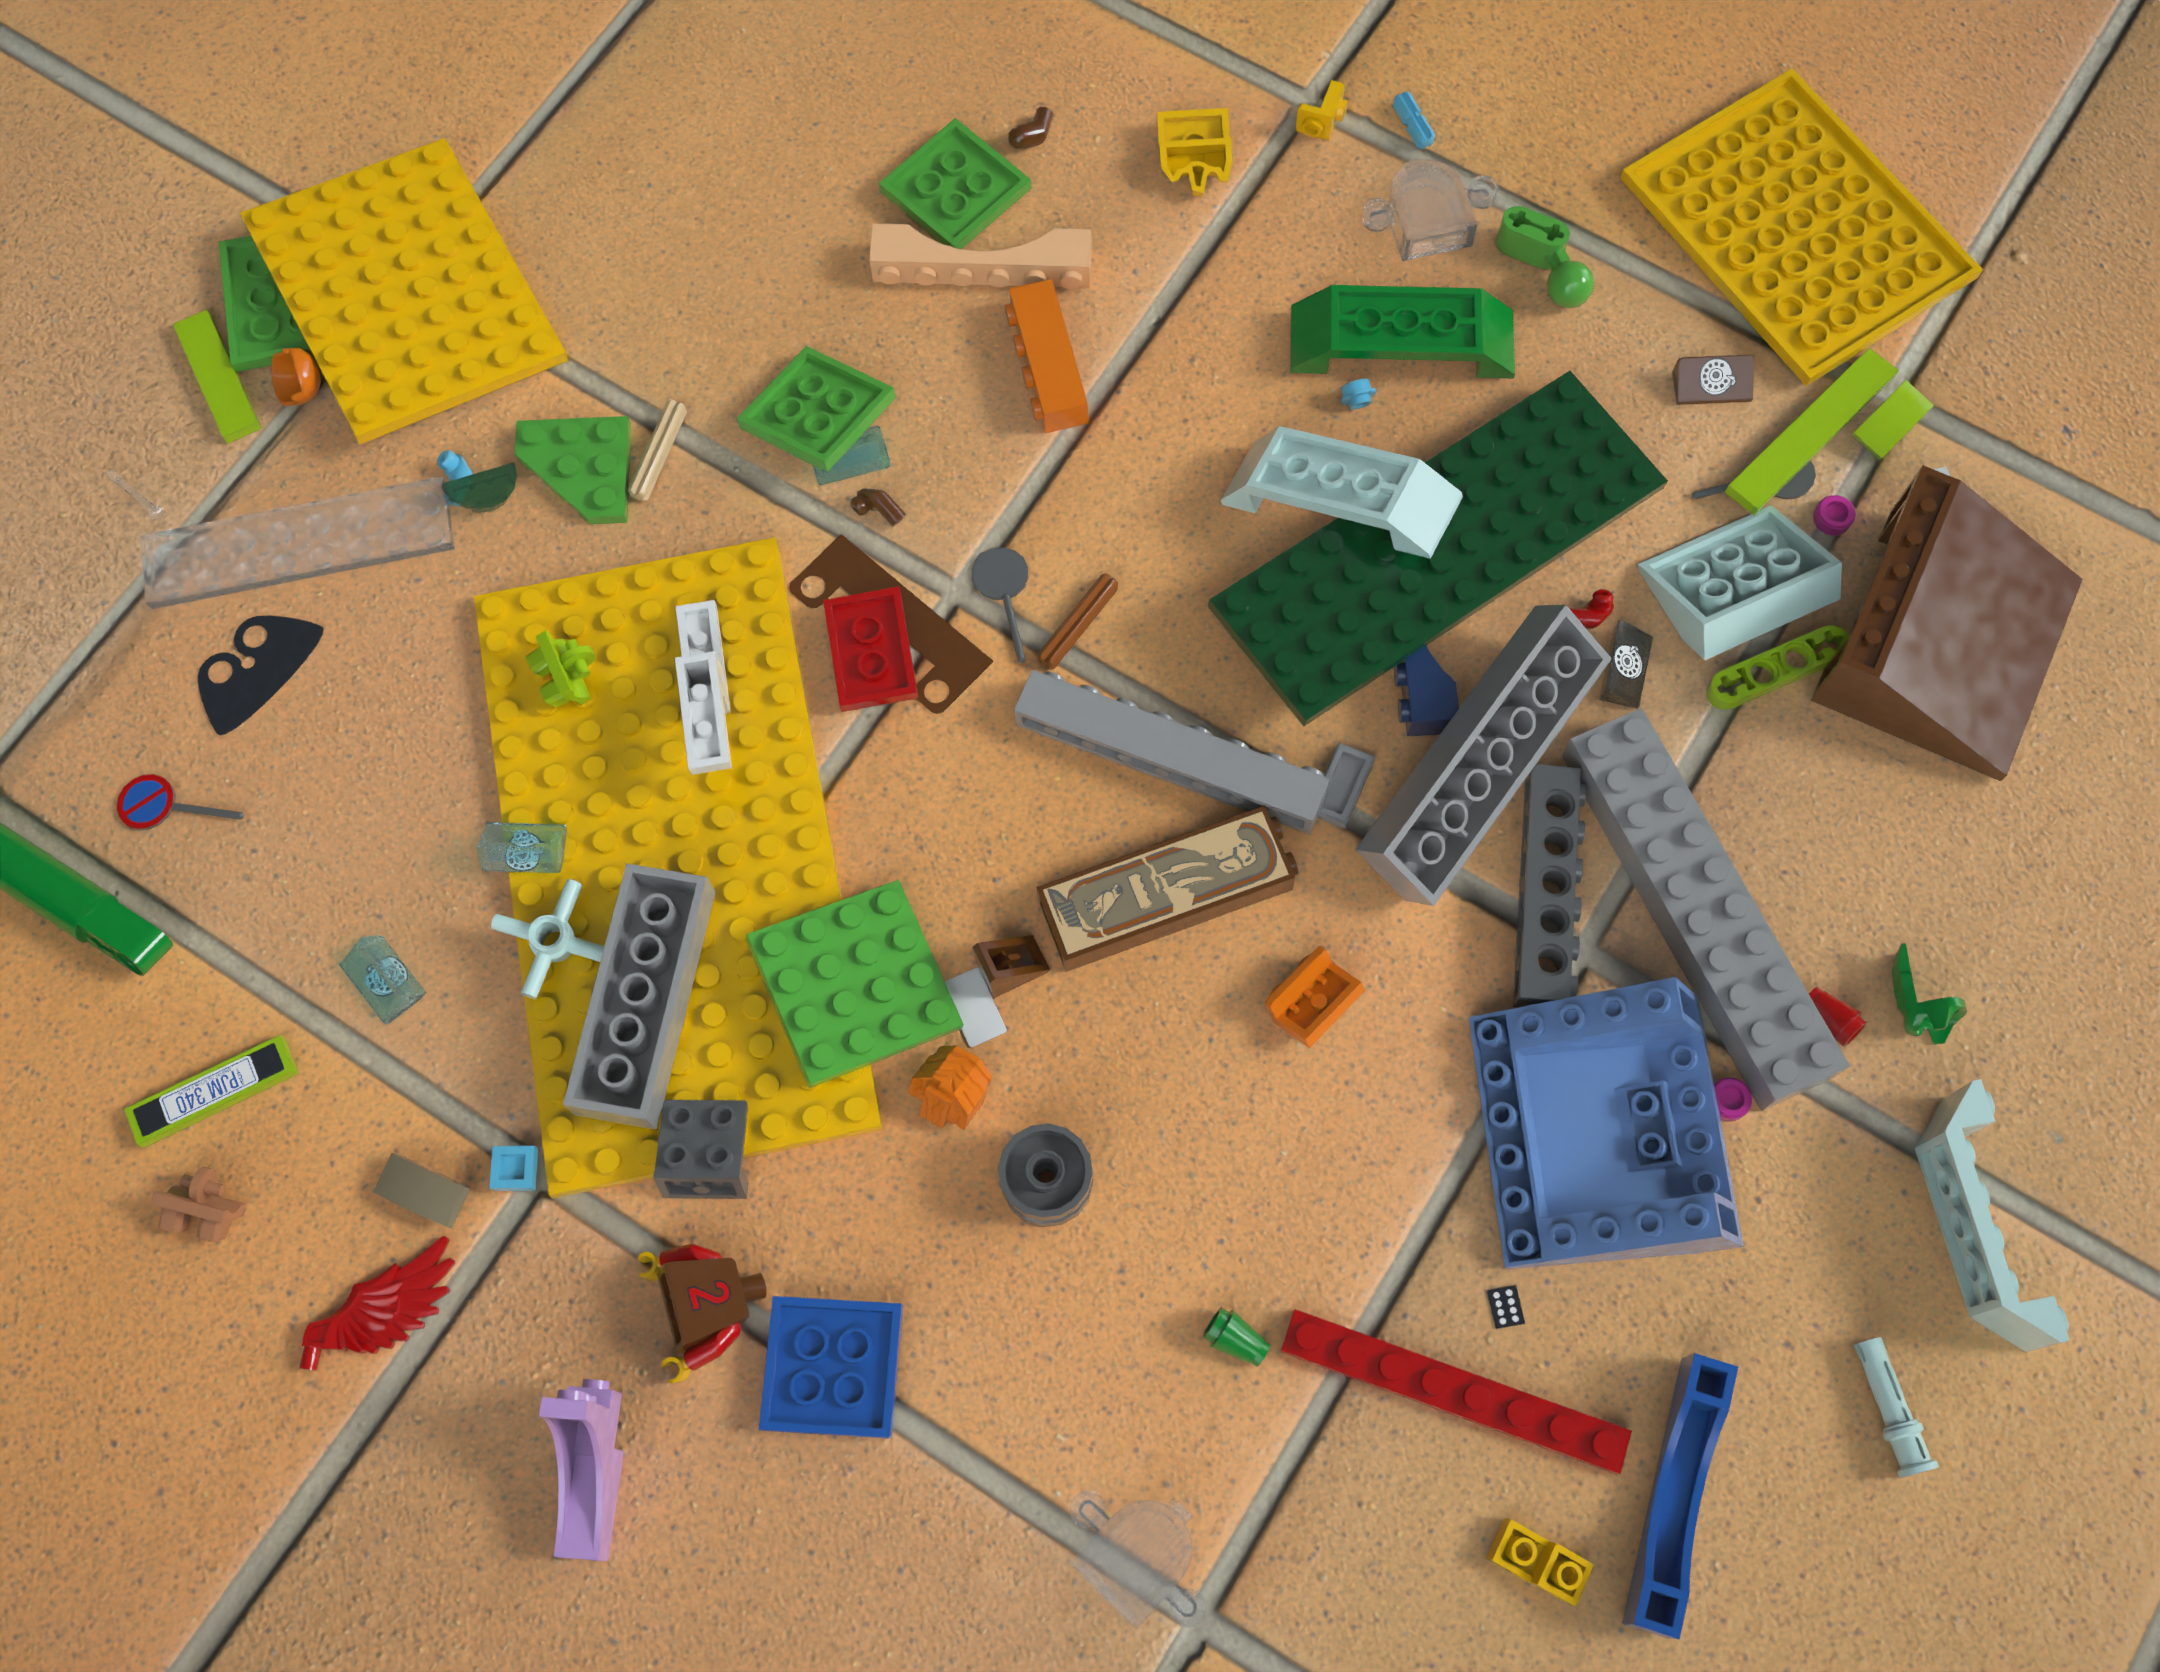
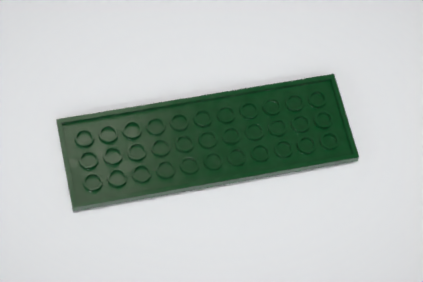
M1571 371L1566 372L1425 462V464L1461 491L1463 496L1431 559L1395 550L1389 530L1337 518L1209 599L1208 608L1303 727L1664 489L1668 480Z

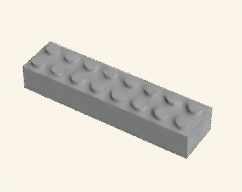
M1566 605L1534 606L1355 849L1405 901L1430 906L1436 904L1612 658Z

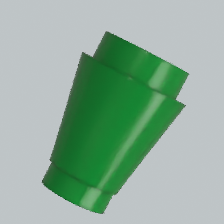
M1222 1307L1214 1314L1203 1334V1337L1210 1341L1211 1348L1251 1363L1256 1367L1262 1363L1271 1346L1233 1309L1228 1312Z

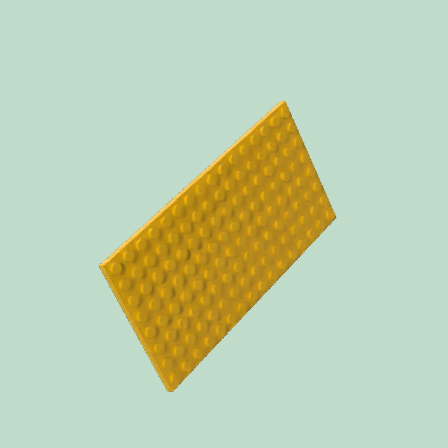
M776 537L474 596L505 850H507L510 840L521 833L534 834L541 842L547 844L546 852L542 853L538 864L529 870H516L507 862L514 919L531 924L540 916L553 915L566 880L571 879L582 884L568 920L575 937L605 946L626 863L707 877L716 893L664 1101L745 1100L748 1104V1116L743 1159L883 1130L872 1064L808 1088L746 941L748 933L842 900L783 567ZM715 600L718 610L731 713H726L725 717L732 768L691 775L688 769L675 663L676 657H682L676 606ZM543 631H547L552 639H564L566 641L575 639L578 646H590L593 649L595 660L588 666L590 675L583 678L591 697L589 701L581 705L571 700L557 708L544 701L540 692L541 686L552 680L553 677L551 672L543 677L535 674L528 664L526 656L539 647L535 636ZM560 932L550 933L544 940V946L554 944L559 939ZM516 937L522 986H524L536 955L530 948L529 940ZM571 954L563 961L551 962L537 999L524 996L548 1193L552 1198L654 1178L662 1117L661 1112L658 1128L654 1130L575 1116L563 1105L600 965L598 961Z

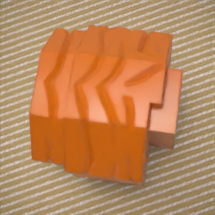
M958 1045L940 1046L934 1055L928 1056L925 1063L919 1068V1071L912 1077L908 1094L918 1097L922 1101L919 1115L922 1118L926 1117V1121H931L933 1125L937 1124L939 1128H943L948 1121L952 1124H957L959 1128L965 1130L973 1116L976 1115L983 1105L987 1086L991 1082L992 1075L980 1058Z

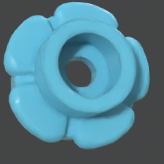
M1369 379L1352 381L1340 388L1342 393L1340 401L1343 405L1349 404L1350 410L1366 407L1372 403L1371 397L1376 394V388L1371 387Z

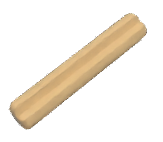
M675 400L666 402L628 487V492L632 498L643 502L649 499L686 416L687 410L683 403Z

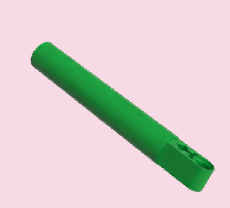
M0 822V890L78 941L88 942L139 976H144L173 947L172 941L165 933L120 904L114 895Z

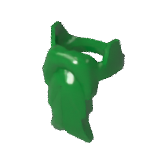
M1901 943L1894 959L1892 977L1897 1008L1904 1016V1029L1910 1036H1919L1923 1033L1924 1029H1928L1934 1045L1945 1044L1952 1027L1967 1013L1965 1001L1958 997H1945L1918 1003L1906 943Z

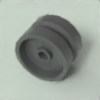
M1049 1123L1027 1127L1015 1134L1004 1147L998 1165L1000 1187L1003 1196L1012 1212L1026 1223L1041 1227L1063 1225L1077 1217L1089 1202L1094 1184L1091 1157L1082 1140L1067 1128ZM1050 1171L1055 1175V1179L1051 1182H1039V1176L1042 1172Z

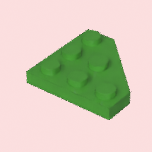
M628 416L523 420L516 422L515 455L521 464L528 470L533 471L549 489L564 502L566 501L590 525L628 523L631 422Z

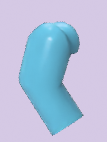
M446 450L437 459L439 468L444 470V473L450 480L444 500L454 506H462L473 480V472L460 454H454V452Z

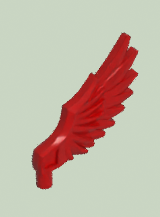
M442 1236L403 1268L394 1263L379 1276L366 1282L354 1284L347 1301L341 1308L328 1317L309 1322L302 1339L304 1349L299 1369L317 1371L322 1349L343 1351L350 1349L361 1354L367 1351L376 1354L379 1351L378 1346L392 1349L395 1343L391 1339L407 1342L410 1336L404 1331L424 1329L425 1322L417 1319L437 1315L439 1308L430 1305L450 1293L448 1286L432 1288L456 1264L452 1258L437 1264L444 1254L450 1239Z

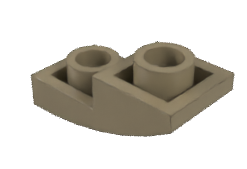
M391 1153L373 1192L418 1215L452 1228L470 1188L444 1174L431 1171L404 1156Z

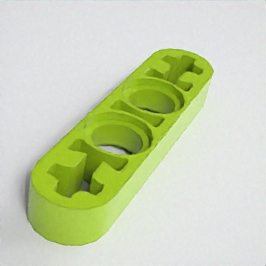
M1824 626L1721 670L1714 675L1707 687L1706 695L1708 701L1718 709H1733L1823 670L1846 640L1848 634L1838 626ZM1825 640L1827 643L1835 642L1837 644L1835 650L1828 647L1819 651L1817 655L1815 654L1814 650H1817ZM1797 652L1801 654L1805 660V666L1803 668H1793L1785 659L1786 653ZM1753 667L1767 669L1771 675V681L1768 683L1755 681L1751 675V669ZM1741 679L1742 685L1738 686L1731 696L1728 692H1719L1718 689L1722 684L1725 688L1736 685Z

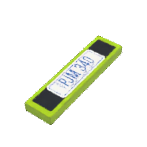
M278 1035L125 1108L124 1111L137 1146L145 1148L298 1075L299 1071L286 1038Z

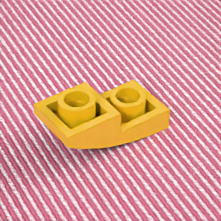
M1505 1517L1486 1557L1487 1560L1574 1607L1577 1606L1594 1567V1564L1558 1543L1548 1541L1514 1520Z

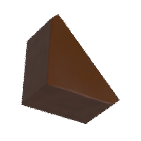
M1033 935L980 942L972 947L976 964L993 999L1050 971Z

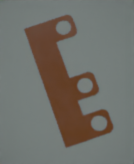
M842 534L790 584L791 593L809 608L821 606L823 600L828 599L840 586L851 595L899 586L909 643L935 665L917 684L919 696L917 700L932 713L940 714L944 712L994 662ZM809 576L822 578L825 582L823 594L816 598L806 597L801 591V584L804 579ZM941 680L948 685L949 695L943 702L932 703L926 699L924 689L929 682Z

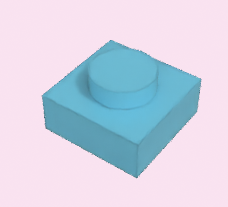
M493 1146L489 1188L493 1191H536L539 1149L536 1146Z

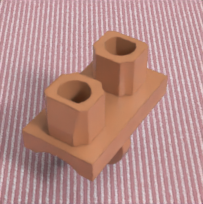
M201 1167L194 1177L184 1174L180 1180V1186H172L166 1193L160 1191L153 1192L151 1205L161 1207L159 1228L172 1232H182L188 1230L191 1215L200 1217L196 1236L199 1239L210 1242H218L226 1238L231 1221L243 1216L245 1203L222 1198L221 1196H223L226 1187L224 1184L216 1183V1171L208 1167Z

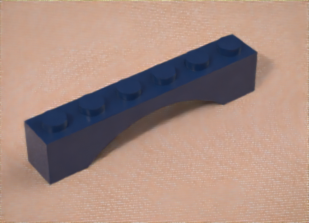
M1427 646L1394 667L1395 686L1402 687L1403 699L1398 700V719L1400 723L1406 724L1407 736L1440 735L1459 710L1456 682L1440 667Z

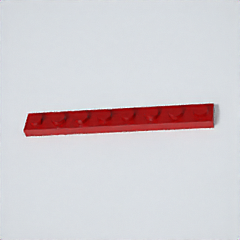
M1294 1309L1280 1353L1609 1473L1621 1474L1632 1433L1631 1430Z

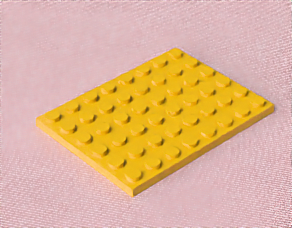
M1793 68L1624 168L1620 176L1624 184L1805 386H1808L1976 280L1983 271L1979 264Z
M445 138L240 212L254 244L359 445L568 361L565 349Z

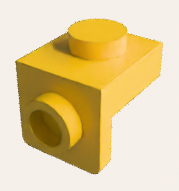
M1331 80L1321 108L1301 103L1297 110L1295 130L1309 137L1329 140L1336 121L1342 122L1347 110L1348 100L1343 99L1345 84Z

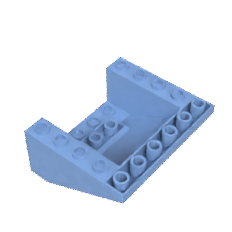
M1673 977L1469 1017L1505 1268L1518 1269L1697 1254L1744 1247L1699 997L1680 980Z

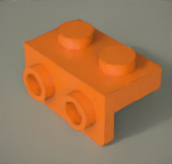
M1318 946L1310 955L1300 961L1298 967L1283 983L1277 985L1271 991L1269 997L1265 1000V1005L1277 1026L1310 1048L1365 992V989L1360 980L1333 963L1328 951L1322 946Z

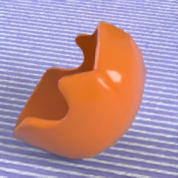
M284 348L282 352L273 354L271 363L272 383L280 403L284 406L306 404L313 400L321 384L320 368L313 356L301 348Z

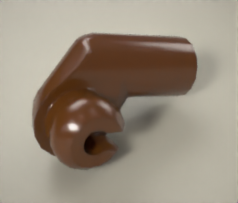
M1039 107L1036 110L1033 122L1021 124L1017 128L1011 129L1008 135L1011 146L1014 148H1029L1044 143L1053 118V112L1049 108Z
M863 488L857 491V496L853 497L850 501L852 509L858 515L863 516L869 510L878 511L892 527L896 526L907 515L888 493L883 490Z

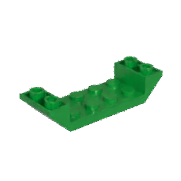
M1330 285L1291 305L1290 373L1327 374L1330 358L1476 362V378L1514 379L1513 310L1482 288Z

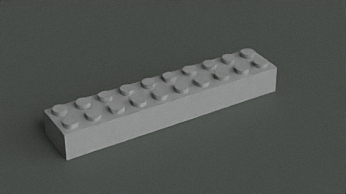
M1642 708L1571 738L1562 754L1567 767L1581 768L1580 783H1586L1587 803L1693 991L1699 997L1702 1007L1750 1089L1760 1110L1764 1111L1835 1078L1850 1067Z

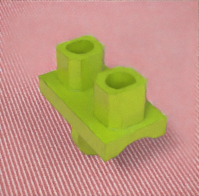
M543 631L535 636L539 647L526 656L528 664L535 674L543 677L551 672L553 677L552 680L541 686L540 692L544 701L556 708L571 700L581 705L589 701L591 697L583 678L590 675L588 666L595 660L593 649L590 646H578L575 639L568 641L552 639L547 631Z

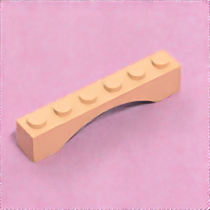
M872 224L869 263L873 282H882L889 285L896 283H918L925 286L932 284H954L962 287L969 285H991L1000 288L1005 286H1022L1052 279L1054 287H1064L1066 289L1090 288L1092 234L1091 229L1054 228L1042 237L1021 246L1004 250L973 251L940 244L922 235L909 224Z

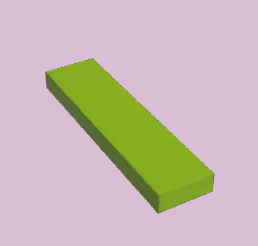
M206 309L174 323V329L224 440L229 444L262 429L240 377L230 364V355L208 310Z

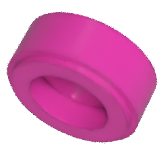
M1830 495L1823 498L1813 513V521L1816 527L1821 532L1833 536L1845 533L1856 517L1853 504L1845 497L1839 495Z
M1727 1077L1718 1080L1714 1084L1720 1119L1722 1121L1733 1122L1749 1112L1752 1106V1094L1744 1082L1736 1078Z

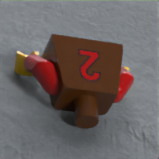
M687 1244L662 1251L659 1257L650 1252H642L637 1258L642 1263L653 1262L650 1271L640 1273L638 1276L648 1281L659 1280L676 1352H684V1357H668L661 1363V1368L668 1367L674 1362L679 1366L678 1376L668 1381L671 1384L685 1381L689 1377L691 1370L695 1371L720 1357L740 1336L741 1325L749 1318L747 1303L764 1299L767 1295L766 1284L761 1273L740 1278L736 1262L733 1258H723L719 1252L696 1244Z

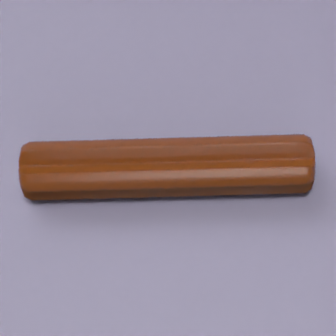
M1106 573L1101 574L1038 652V661L1050 670L1055 669L1116 593L1118 582Z

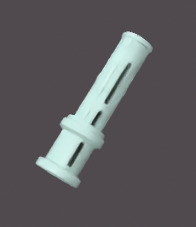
M1882 1337L1855 1344L1854 1348L1861 1360L1865 1375L1886 1426L1883 1429L1884 1434H1882L1884 1441L1891 1443L1900 1469L1897 1471L1899 1479L1939 1468L1938 1462L1931 1460L1921 1432L1924 1430L1922 1423H1919L1918 1419H1913L1907 1406L1903 1391L1886 1353Z

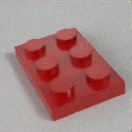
M900 587L823 600L841 711L846 712L919 698Z

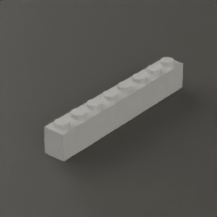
M1032 670L1014 709L1016 726L1245 811L1265 806L1269 816H1276L1280 824L1310 835L1328 792L1330 778L1324 777V774L1318 769L1309 766L1300 768L1286 763L1283 757L1275 753L1266 752L1261 754L1249 749L1245 743L1239 740L1227 739L1226 741L1212 736L1210 731L1201 726L1191 725L1188 727L1182 725L1163 712L1155 711L1153 714L1139 709L1130 700L1124 698L1111 699L1103 696L1100 691L1092 686L1080 685L1078 687L1065 682L1064 678L1053 672L1046 671L1040 673Z

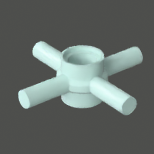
M567 879L553 915L540 916L531 924L500 914L494 915L491 929L529 940L530 948L536 955L522 988V995L537 999L551 962L563 961L571 954L601 962L604 946L576 938L572 927L568 923L582 888L581 883ZM560 932L559 939L554 944L544 946V940L550 933Z

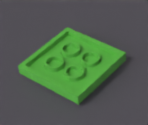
M956 118L879 182L880 192L940 243L958 249H963L1032 189L1029 177Z
M805 346L737 417L740 429L828 472L894 401L896 396L894 387Z

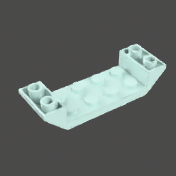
M1278 426L1253 442L1221 498V503L1224 506L1256 513L1263 499H1268L1390 531L1395 550L1431 559L1463 496L1461 491L1418 458Z
M1979 1079L1968 1083L1941 1100L1918 1141L1915 1151L1969 1317L2023 1351L2028 1352L2070 1341L2067 1334L2069 1323L2064 1310L2058 1306L2055 1296L2019 1302L2017 1296L2019 1293V1283L2015 1273L2007 1266L2003 1254L2004 1238L1999 1227L1993 1224L1988 1209L1990 1205L1989 1193L1984 1183L1979 1182L1974 1167L1976 1160L1975 1151L1971 1142L1965 1139L1967 1136L1995 1122L1993 1098L1984 1089L1982 1080Z

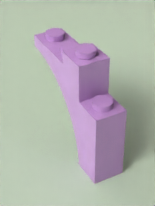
M583 1379L582 1387L568 1386L567 1390H558L557 1398L542 1397L539 1417L545 1420L551 1430L558 1466V1517L553 1557L597 1561L609 1560L624 1451L614 1448L622 1393L610 1390L609 1381Z

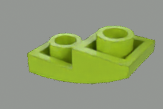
M1905 380L1851 435L1878 460H1881L1934 405Z

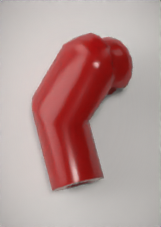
M1605 589L1595 591L1592 595L1593 599L1583 609L1569 608L1586 629L1597 628L1612 614L1614 596L1610 591Z

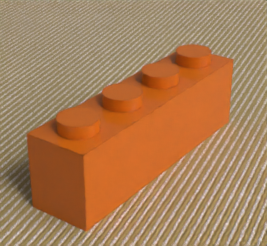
M1049 279L1009 288L1010 304L1005 305V312L1009 327L1016 326L1018 335L1013 336L1017 357H1024L1027 365L1022 367L1026 389L1033 388L1035 398L1030 399L1035 421L1042 420L1045 434L1089 424L1088 402L1053 280Z

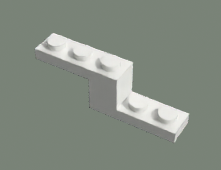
M715 600L676 606L682 657H676L675 663L688 769L691 775L732 768L725 714L731 713L717 605Z

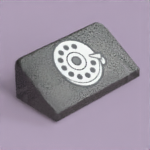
M1618 620L1613 630L1609 649V656L1612 659L1605 669L1599 700L1636 709L1639 708L1653 640L1652 636L1627 622Z

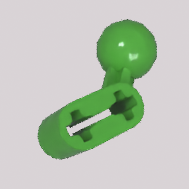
M1513 206L1504 212L1496 238L1497 248L1503 254L1545 270L1550 269L1551 273L1547 280L1548 296L1555 304L1564 308H1575L1584 304L1593 293V273L1585 264L1571 261L1565 251L1570 232L1563 222L1522 206Z

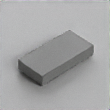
M1338 742L1324 774V777L1330 778L1326 798L1317 818L1343 829L1346 828L1375 761V756Z

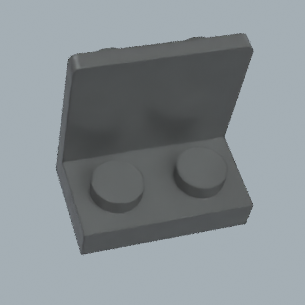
M745 1100L664 1101L654 1171V1180L663 1198L747 1199L748 1181L742 1167L748 1116V1104Z

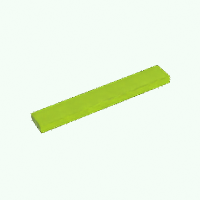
M1871 348L1867 349L1728 485L1725 493L1755 516L1895 378L1899 370Z

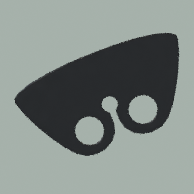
M255 616L243 622L236 630L234 644L241 654L255 659L254 666L248 669L243 668L242 661L238 657L226 652L209 657L202 664L198 673L201 699L209 721L216 733L224 735L236 729L270 700L306 661L319 643L324 628L312 622L281 616ZM252 626H262L267 631V639L264 644L256 648L246 646L243 641L245 631ZM218 661L230 663L233 669L231 677L223 683L212 682L208 675L210 667Z

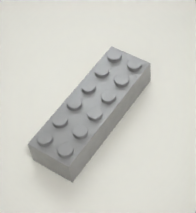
M626 863L563 1105L575 1116L657 1130L716 893L707 877Z

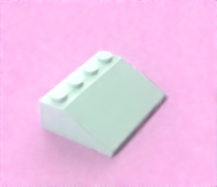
M1772 505L1761 509L1755 516L1750 514L1638 564L1640 574L1682 640L1704 660L1841 599L1842 562Z

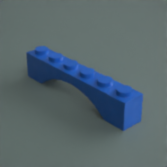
M1696 1353L1681 1358L1622 1620L1624 1625L1666 1639L1680 1640L1690 1594L1691 1558L1700 1502L1712 1456L1730 1409L1738 1366Z

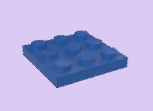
M773 1296L759 1430L892 1439L903 1304Z

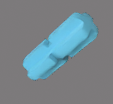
M1405 91L1402 94L1396 95L1393 107L1402 123L1408 126L1406 129L1415 145L1420 149L1431 146L1434 143L1435 133L1425 116L1420 114L1422 111L1411 93Z

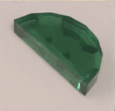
M515 462L442 483L441 489L452 503L456 502L461 507L471 509L475 513L491 512L503 506L514 491L517 479Z

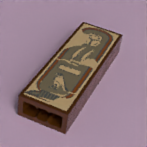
M1262 806L1036 887L1039 904L1065 972L1293 890L1295 875L1299 874L1298 867L1292 853L1284 852L1280 842L1283 839V832L1276 816L1270 817L1266 807Z

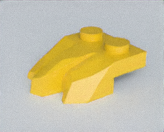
M1228 108L1157 112L1159 160L1161 169L1173 183L1182 176L1188 175L1192 194L1197 197H1202L1204 194L1207 176H1214L1218 182L1228 183L1233 162Z

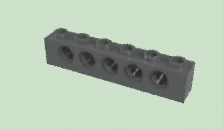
M1536 764L1525 779L1513 993L1514 1008L1577 996L1578 977L1572 976V961H1577L1580 938L1579 936H1573L1574 922H1578L1580 919L1582 902L1580 897H1575L1576 883L1581 882L1583 874V859L1577 858V845H1582L1584 840L1585 822L1579 820V807H1584L1587 792L1586 783H1580L1581 768ZM1554 805L1559 807L1564 816L1555 817L1547 811L1546 806ZM1544 844H1556L1561 849L1562 854H1550L1545 849ZM1552 881L1556 883L1560 893L1552 894L1547 892L1542 882ZM1549 919L1557 925L1559 932L1549 933L1545 931L1540 924V920ZM1538 959H1550L1556 965L1557 972L1548 973L1542 970L1538 964Z

